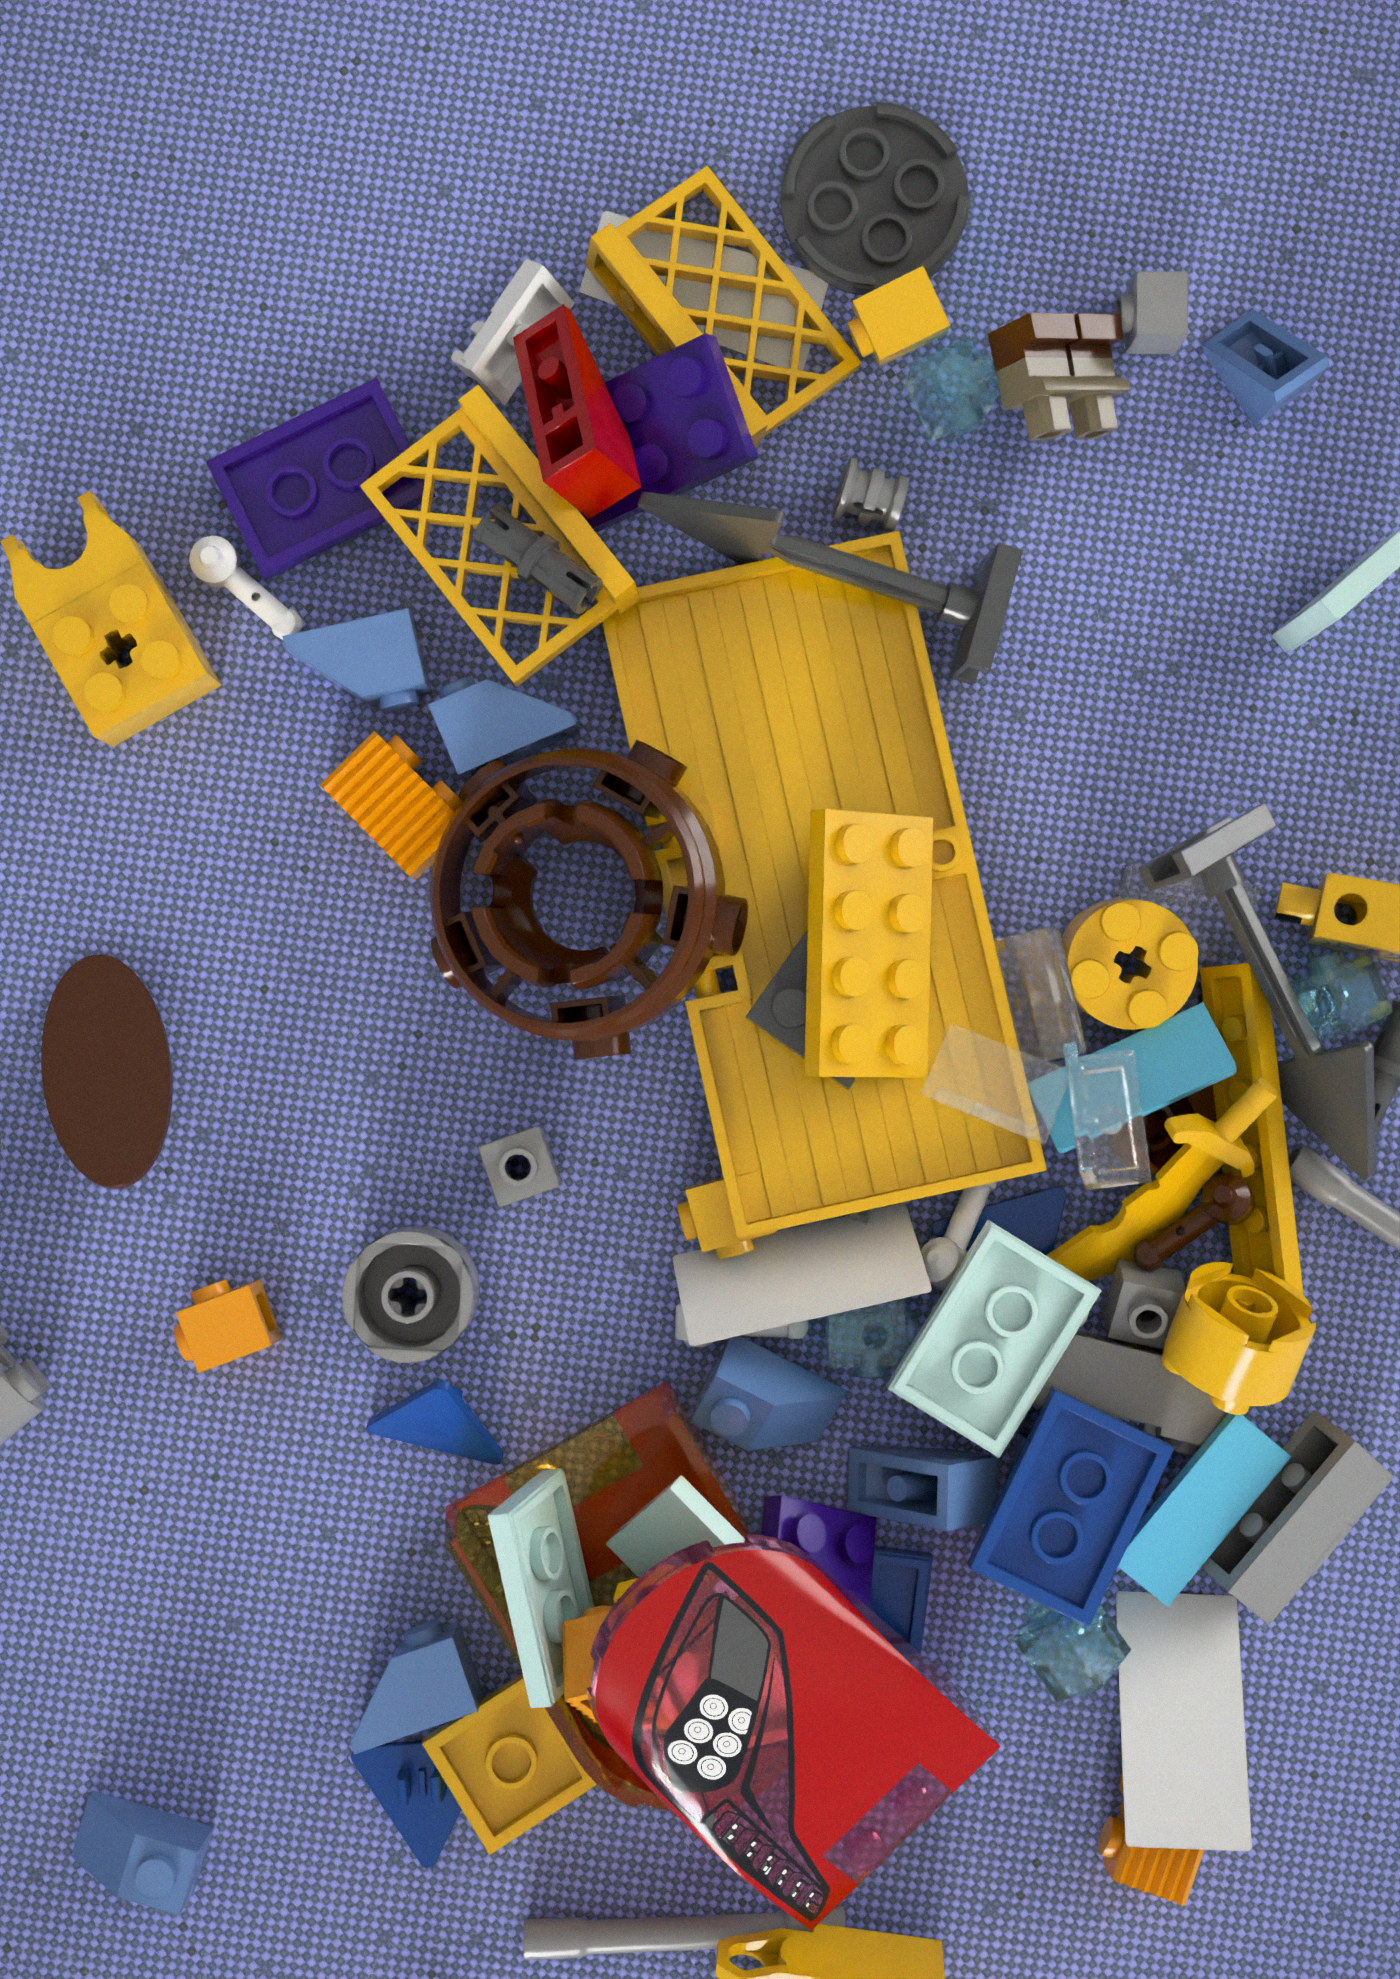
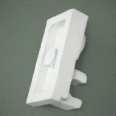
M525 259L490 310L492 313L486 322L476 321L470 327V330L476 336L466 351L463 353L455 349L451 355V360L466 376L475 379L497 403L505 406L522 381L513 337L564 304L567 308L571 309L575 302L542 264Z

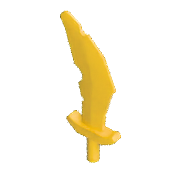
M1258 1078L1246 1090L1245 1094L1216 1122L1198 1113L1168 1118L1165 1121L1164 1127L1174 1143L1185 1144L1155 1174L1156 1180L1145 1183L1122 1200V1207L1119 1213L1111 1221L1102 1225H1089L1046 1256L1086 1281L1113 1274L1118 1258L1135 1261V1247L1142 1240H1150L1181 1218L1202 1186L1224 1163L1238 1169L1243 1178L1255 1172L1251 1154L1239 1136L1278 1097L1277 1091L1267 1081Z

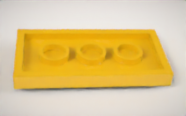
M837 809L810 810L804 1076L928 1078L933 817Z

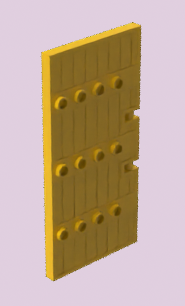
M899 530L828 546L909 573ZM778 557L637 587L640 596L638 602L621 615L615 611L602 621L630 751L635 741L639 740L687 766L677 787L689 797L710 828L722 862L725 894L746 898L748 901L746 930L738 953L735 956L714 952L704 973L693 987L696 999L685 1001L737 1239L1047 1171L917 607L790 565ZM837 809L933 817L928 1078L855 1077L854 1083L849 1090H846L829 1077L804 1076V1059L746 1019L748 1012L808 929L810 810ZM661 815L660 819L644 816L648 831L667 822L663 815ZM675 836L672 837L670 842L662 844L663 849L654 851L662 873L663 903L666 917H668L673 886L688 887L684 859ZM733 968L737 990L721 993L716 971ZM760 1170L766 1192L739 1193L736 1176Z

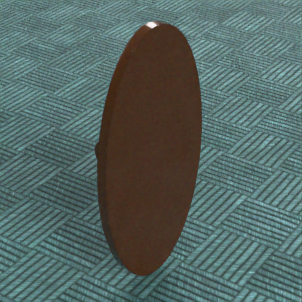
M101 954L91 955L79 960L67 970L52 995L42 1036V1082L52 1126L70 1161L84 1176L95 1184L109 1189H123L135 1184L147 1174L159 1156L164 1144L170 1122L173 1097L171 1054L159 1010L140 978L132 969L116 958Z

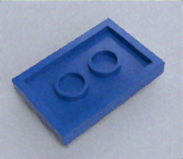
M1052 1386L967 1561L969 1569L1089 1627L1175 1448L1170 1443Z

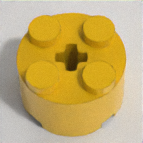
M1127 897L1104 900L1078 913L1065 929L1057 953L1061 980L1071 1001L1083 1012L1100 1022L1126 1030L1155 1028L1181 1009L1191 995L1198 972V945L1185 924L1171 911L1156 903ZM1135 948L1133 958L1139 962L1137 970L1134 974L1125 972L1119 979L1122 968L1114 963L1115 956L1119 951L1130 954Z
M1207 1263L1197 1267L1190 1274L1165 1339L1164 1350L1161 1356L1163 1366L1168 1371L1182 1376L1190 1384L1209 1394L1211 1402L1218 1409L1230 1414L1242 1415L1248 1412L1250 1406H1267L1282 1401L1291 1391L1316 1330V1322L1311 1324L1309 1319L1313 1310L1307 1298L1296 1288L1269 1272L1255 1268L1250 1278L1231 1273L1234 1263Z

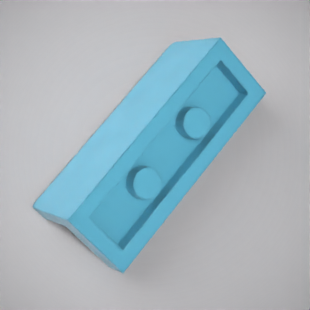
M1202 1002L1170 1017L1155 1028L1141 1030L1031 1081L1027 1085L1032 1103L1057 1151L1065 1153L1234 1075L1237 1068L1205 1004Z
M1228 1413L1140 1520L1118 1567L1164 1605L1169 1607L1289 1461L1291 1456L1243 1415Z

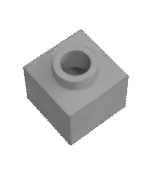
M1137 271L1125 293L1118 294L1115 314H1120L1122 330L1125 333V354H1176L1188 336V272Z
M542 1124L478 1147L499 1208L560 1187L563 1184ZM513 1155H523L529 1160L531 1169L526 1178L516 1179L508 1173L507 1162Z
M1118 1258L1103 1311L1107 1337L1164 1349L1165 1339L1185 1289L1181 1271L1164 1267L1152 1272L1146 1271L1136 1265L1135 1261Z

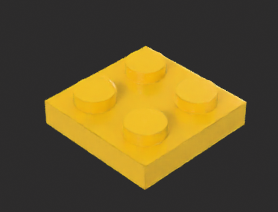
M523 1673L483 1698L478 1712L446 1722L422 1738V1745L489 1855L600 1783L598 1774L575 1748L556 1705L554 1704L552 1707L530 1708Z

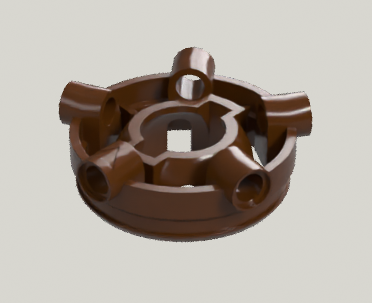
M636 740L627 758L599 750L561 749L531 756L508 766L502 759H496L478 770L464 784L459 793V797L463 802L450 819L441 837L431 874L430 908L436 934L431 939V948L436 964L446 981L456 989L463 986L481 1006L517 1028L551 1039L572 1041L574 1060L632 1053L629 1032L650 1024L677 1005L702 976L714 952L735 956L741 947L746 930L748 901L746 898L725 894L722 862L710 828L689 797L677 787L687 766L654 747ZM564 768L601 770L592 787L641 815L660 819L661 815H663L667 822L653 828L649 834L644 836L639 828L620 812L603 804L582 800L577 804V807L565 805L555 799L538 801L523 782L536 775ZM547 832L562 845L582 841L597 842L612 849L624 860L629 877L635 883L636 899L633 913H628L620 932L622 938L617 944L614 943L610 946V952L605 946L593 950L568 948L552 939L540 925L533 905V888L538 871L523 854L534 840L543 833ZM474 835L487 840L483 844L476 860L473 874L487 875L491 878L493 883V899L488 907H472V912H461L460 886L462 870ZM675 836L684 859L688 887L673 886L664 937L662 938L656 932L662 913L663 880L653 850L663 843L670 842L672 837ZM661 944L676 947L669 963L657 978L655 972L646 966V962ZM505 967V972L498 977L497 983L493 986L486 975ZM632 974L633 979L638 981L646 990L627 1005L625 995L550 1003L552 1019L528 1012L508 1000L514 989L521 984V980L543 988L561 983H570L575 989H586L606 982L622 981Z

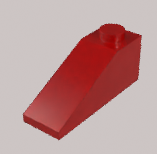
M563 304L513 337L543 482L590 519L642 486L628 432L571 310Z

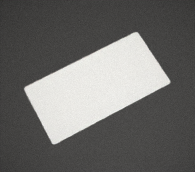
M605 211L602 213L597 232L610 223L614 228H617L630 218ZM645 230L630 240L642 257L668 262L671 242L670 234ZM679 236L676 263L712 269L715 243ZM723 245L720 271L755 277L757 259L753 254ZM784 263L821 310L829 284L810 270ZM586 267L579 292L617 306ZM765 271L764 278L771 279V277ZM657 275L665 285L666 276ZM674 278L672 295L681 307L707 311L710 284ZM718 285L715 313L750 319L753 291ZM762 293L759 320L794 326L796 309L786 297ZM803 320V328L811 329ZM695 324L702 332V334H704L705 326ZM713 327L712 335L716 336L719 345L746 355L748 333ZM757 335L754 358L774 366L789 368L792 341ZM801 342L798 370L803 371L811 346L809 343Z
M900 1203L870 1210L867 1215V1223L852 1220L849 1218L850 1215L845 1218L839 1217L752 1239L755 1248L753 1251L734 1257L718 1259L715 1249L703 1253L700 1249L673 1256L672 1260L689 1345L698 1346L930 1292L932 1287L906 1204Z
M1118 1591L1115 1597L1126 1845L1128 1847L1250 1851L1252 1849L1237 1599L1230 1595L1179 1593L1169 1607H1167L1150 1592Z

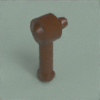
M1219 1174L1212 1177L1205 1184L1202 1191V1203L1150 1240L1144 1239L1135 1247L1134 1259L1136 1265L1142 1270L1152 1272L1161 1268L1164 1265V1260L1218 1222L1224 1225H1237L1244 1222L1252 1214L1255 1206L1251 1188L1240 1177L1233 1174Z

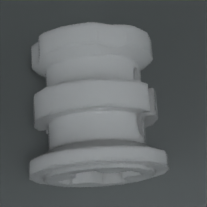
M850 457L845 465L832 508V518L839 520L847 512L856 515L855 522L869 525L870 521L873 520L881 523L882 530L894 531L908 491L909 478L904 476H898L895 480L885 478V471L872 467L870 472L859 470L858 460Z

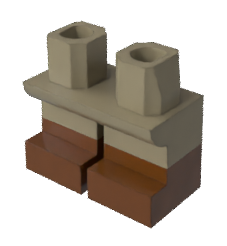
M1030 312L988 333L1003 410H1023L1029 441L1053 439L1071 432L1068 409H1071L1076 440L1095 439L1118 429L1113 397L1131 390L1126 378L1115 376L1111 345L1124 339L1120 314L1078 313L1074 315L1073 313Z

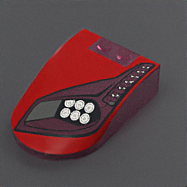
M745 1534L744 1542L712 1547L709 1541L706 1540L682 1549L660 1561L638 1578L617 1600L601 1624L590 1652L594 1660L591 1687L587 1688L588 1701L599 1727L614 1751L714 1853L770 1901L811 1931L873 1870L881 1866L885 1859L912 1832L927 1821L934 1811L1001 1747L952 1681L810 1555L799 1547L774 1537Z

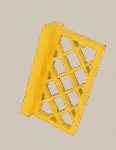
M708 165L617 228H614L610 223L590 238L585 262L586 267L657 357L703 335L695 324L705 326L704 334L712 335L713 327L748 333L745 361L723 358L755 449L759 446L761 439L856 372L862 363ZM703 191L719 211L717 227L681 221L683 204ZM674 211L673 220L664 218L666 215ZM726 221L733 230L725 229ZM645 230L670 234L671 242L668 262L642 257L630 240ZM679 236L715 242L712 269L676 263ZM723 244L744 247L750 250L757 259L755 277L720 271ZM765 271L768 273L771 279L764 278ZM657 275L666 276L665 285ZM674 278L710 284L707 311L681 307L672 295ZM718 285L753 291L750 319L715 313ZM762 293L783 296L789 300L796 309L794 326L759 320ZM803 320L811 329L803 328ZM757 335L792 341L789 368L754 363ZM801 342L825 346L838 365L825 374L798 370ZM735 374L743 375L742 383L738 380ZM752 377L787 382L785 402L766 415L750 395ZM796 384L807 386L795 395Z
M478 384L458 399L461 406L459 410L363 482L360 487L515 687H518L615 611L621 615L638 602L640 596L635 581L578 509L543 482L539 460ZM462 432L475 448L472 471L466 472L437 468L440 448ZM428 458L427 467L417 466ZM484 460L496 475L482 473ZM402 477L425 479L420 511L393 508L382 492ZM435 481L470 484L465 516L431 512ZM480 486L507 488L513 496L511 515L520 521L523 509L534 522V524L523 523L525 526L539 536L549 534L559 542V551L593 576H598L602 579V588L595 599L597 604L577 619L553 616L555 596L546 590L543 615L508 611L512 578L520 579L517 576L519 574L517 573V568L507 560H504V565L469 562L473 531L477 529L482 519L476 517ZM405 522L419 523L417 538ZM429 524L463 528L459 560L431 557L426 550ZM442 570L457 572L455 586ZM468 573L502 577L498 610L470 607L464 599ZM481 620L496 621L494 636ZM506 622L541 626L538 649L516 665L503 649ZM551 627L563 629L549 640Z

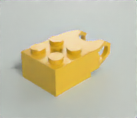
M89 490L77 497L83 510L87 543L81 557L72 565L61 569L45 568V566L34 559L23 541H18L14 534L0 542L10 562L14 597L93 737L114 747L222 686L143 547L113 522L98 497ZM132 645L134 648L129 653L133 662L125 667L118 662V657L126 646Z
M818 1924L812 1932L779 1928L752 1934L735 1935L719 1940L716 1951L715 1977L719 1979H945L942 1940ZM736 1955H747L759 1960L763 1967L744 1970L733 1965L729 1959Z

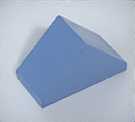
M1253 309L1201 344L1205 356L1254 426H1257L1305 393L1330 366L1327 355Z

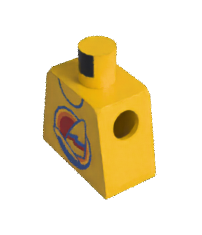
M1326 873L1319 881L1318 889L1285 882L1281 883L1274 919L1310 926L1307 943L1400 963V884L1336 873ZM1336 903L1347 904L1354 910L1356 915L1354 925L1341 923L1336 918Z

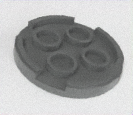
M876 102V106L853 108L833 116L828 114L802 136L793 149L784 171L780 201L781 217L787 239L793 251L808 270L829 285L839 290L862 296L921 266H924L928 277L931 278L944 266L955 251L968 217L970 197L966 174L957 155L958 149L937 124L926 116L901 105Z

